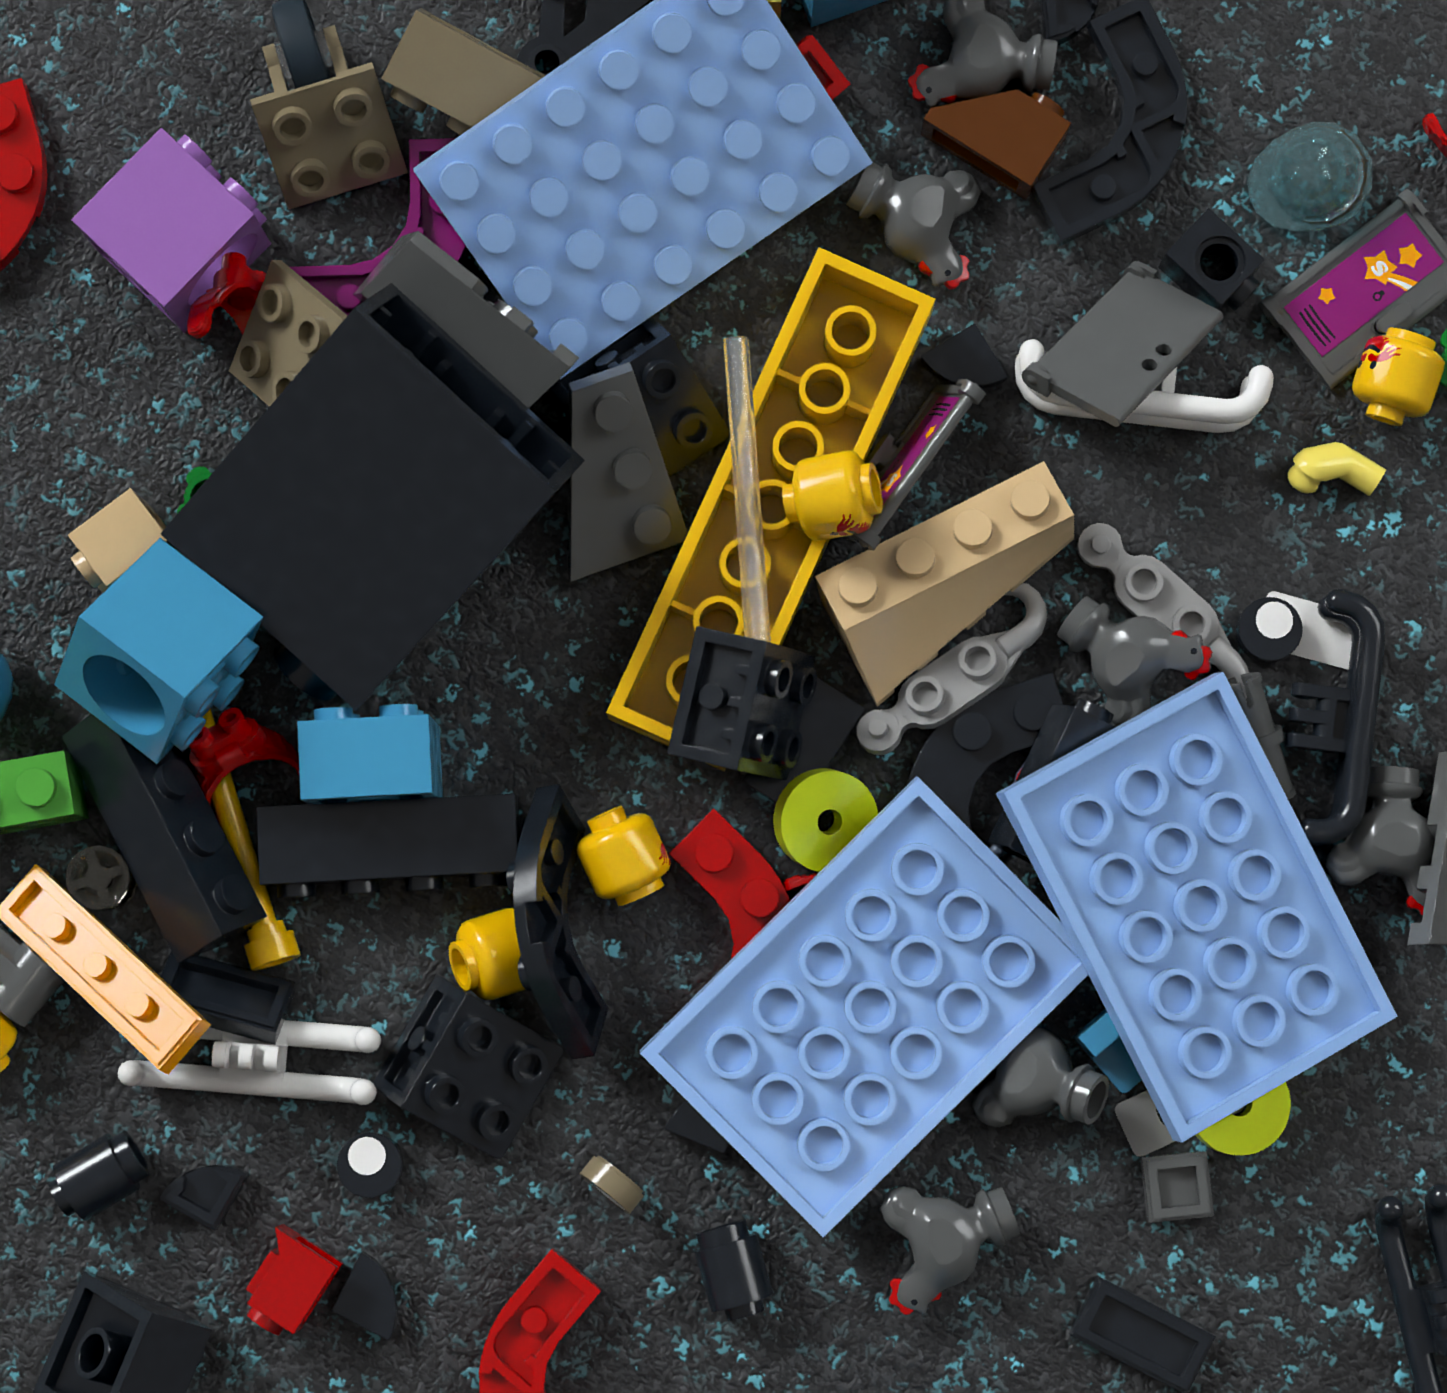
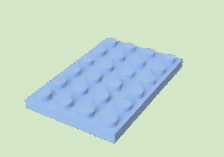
M653 0L418 164L413 170L504 301L511 307H516L533 321V326L538 331L534 339L549 351L556 350L562 344L579 357L574 365L560 378L562 379L873 162L767 0Z
M1224 672L1211 674L996 793L1173 1141H1186L1398 1017Z
M916 776L640 1049V1054L824 1237L1088 976V973L1062 922Z

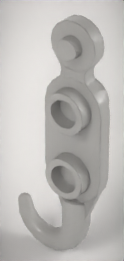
M1096 523L1084 529L1078 538V554L1085 564L1094 568L1106 569L1113 575V588L1120 603L1135 617L1148 616L1156 618L1172 631L1182 630L1190 637L1197 634L1202 635L1203 645L1210 647L1213 652L1210 664L1215 665L1221 672H1224L1227 680L1235 677L1237 683H1241L1246 700L1247 695L1241 675L1249 673L1248 666L1240 654L1232 648L1217 614L1210 604L1160 560L1153 556H1133L1128 554L1123 548L1120 534L1112 526Z
M1024 582L1013 592L1009 590L1005 594L1006 596L1019 598L1025 605L1026 615L1023 621L1008 631L982 637H972L961 642L909 677L902 684L898 693V701L894 707L866 713L857 725V737L862 748L874 755L890 753L899 745L906 730L915 727L934 729L941 726L997 689L1004 682L1007 674L1023 651L1032 646L1043 633L1047 622V608L1041 594Z

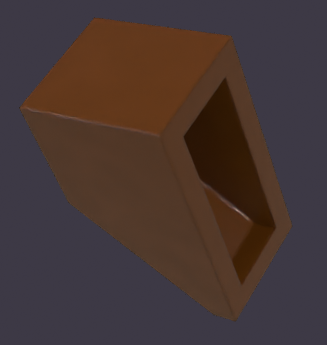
M1017 89L930 108L923 119L921 135L1019 197L1027 200L1033 185L1038 183L1065 141L1071 122L1063 118L1064 110L1050 98L1039 93H1033L1029 97Z

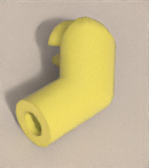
M1332 442L1304 448L1293 458L1295 465L1288 471V481L1296 490L1309 494L1316 492L1321 481L1340 478L1370 496L1385 474L1386 469L1349 446L1339 442Z

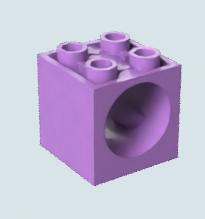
M160 128L71 220L98 253L185 333L187 331L190 307L199 296L206 293V290L213 288V276L221 269L222 256L229 252L241 253L247 258V266L249 267L271 245V242L261 227L267 218L257 208L258 203L231 177L222 185L219 182L222 177L211 165L212 160L187 135L184 134L176 142L165 130Z

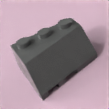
M419 231L401 236L353 294L359 301L364 302L390 283H393L528 408L579 359L578 356L562 344L556 350L549 351L537 342L534 337L538 334V331L533 326V321L516 307H511L499 299L495 304L484 300L483 296L488 292L485 284Z

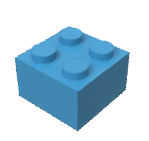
M417 704L379 706V717L360 718V714H353V708H320L314 710V720L297 721L300 800L307 804L443 797L440 726L429 714H424V711L418 710Z

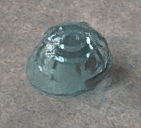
M1310 122L1291 129L1278 137L1255 158L1248 177L1249 198L1256 213L1276 228L1301 232L1321 231L1340 226L1359 213L1372 189V159L1360 138L1351 131L1334 122Z

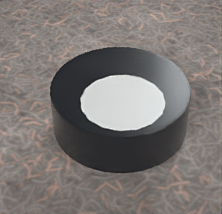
M1266 597L1254 601L1243 610L1236 623V639L1240 648L1248 657L1262 663L1277 662L1290 655L1299 645L1303 632L1302 621L1296 609L1285 600L1275 597Z
M376 1132L363 1133L351 1138L341 1149L337 1160V1171L342 1184L351 1193L364 1198L378 1197L392 1190L399 1182L404 1168L403 1156L398 1145L390 1137Z

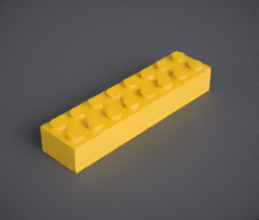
M818 247L606 711L609 720L669 746L696 626L763 640L782 646L830 540L814 541L805 534L799 522L790 523L788 521L783 505V486L792 483L796 464L805 458L842 451H854L865 462L932 315L935 298ZM709 764L724 772L726 770L725 767Z

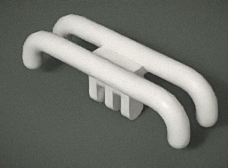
M1030 339L1023 342L1015 359L1016 384L1024 399L1036 409L1050 414L1101 420L1052 392L1048 397H1045L1029 388L1022 379V372L1032 362H1038L1045 355V350L1042 343L1038 340ZM1264 365L1253 367L1249 375L1241 383L1239 396L1233 399H1222L1174 393L1176 367L1123 422L1212 433L1234 432L1250 424L1268 402L1273 387V373L1269 367Z
M284 1020L277 1042L273 1045L209 1027L200 1039L218 1040L213 1045L212 1066L178 1063L168 1075L158 1070L150 1061L130 1060L122 1063L118 1069L120 1082L127 1086L367 1105L375 1099L377 1093L374 1083L370 1080L285 1072L287 1047L372 1053L379 1048L381 1036L376 1029L371 1027Z

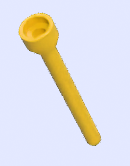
M210 709L203 716L206 720L204 726L207 728L215 725ZM230 772L222 778L211 798L219 824L267 914L266 918L253 925L252 929L246 932L249 943L244 945L251 971H257L291 961L301 956L294 931H286L284 921L276 920L267 888L259 883V862Z

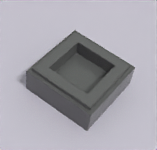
M1207 1151L1140 1157L1147 1222L1153 1223L1214 1216Z

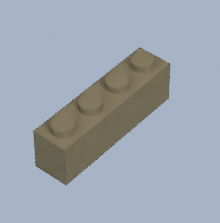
M420 8L415 11L381 79L394 86L390 96L402 104L421 113H424L429 104L449 115L450 118L446 126L461 135L546 75Z

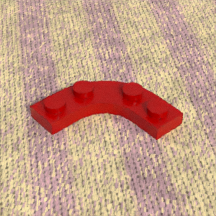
M22 78L0 84V272L20 253L18 248L28 235L36 217L40 218L47 190V161L44 145L28 87Z
M714 808L669 853L717 902L729 920L734 944L731 959L790 902L781 880L771 865Z
M554 1248L548 1252L512 1295L493 1323L484 1344L480 1360L479 1393H546L547 1365L552 1353L562 1337L601 1292L602 1289Z

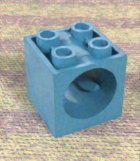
M159 538L78 617L54 685L157 764L174 746L183 751L195 740L206 723L203 716L213 705L222 711L238 694L245 682L239 675L252 662L260 648L253 640L263 620V616L167 542Z

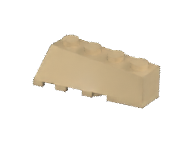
M1043 461L878 544L874 551L866 550L816 575L815 579L820 600L877 707L895 692L894 688L915 670L919 672L937 657L938 651L965 628L968 630L986 615V610L1009 590L1013 592L1074 540V513Z

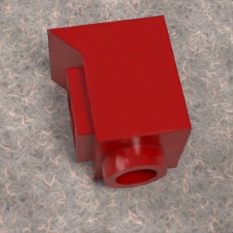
M285 1224L275 1227L278 1248L270 1250L246 1288L247 1291L253 1294L247 1303L251 1306L247 1316L265 1330L278 1336L283 1329L292 1334L302 1329L343 1265L342 1261Z

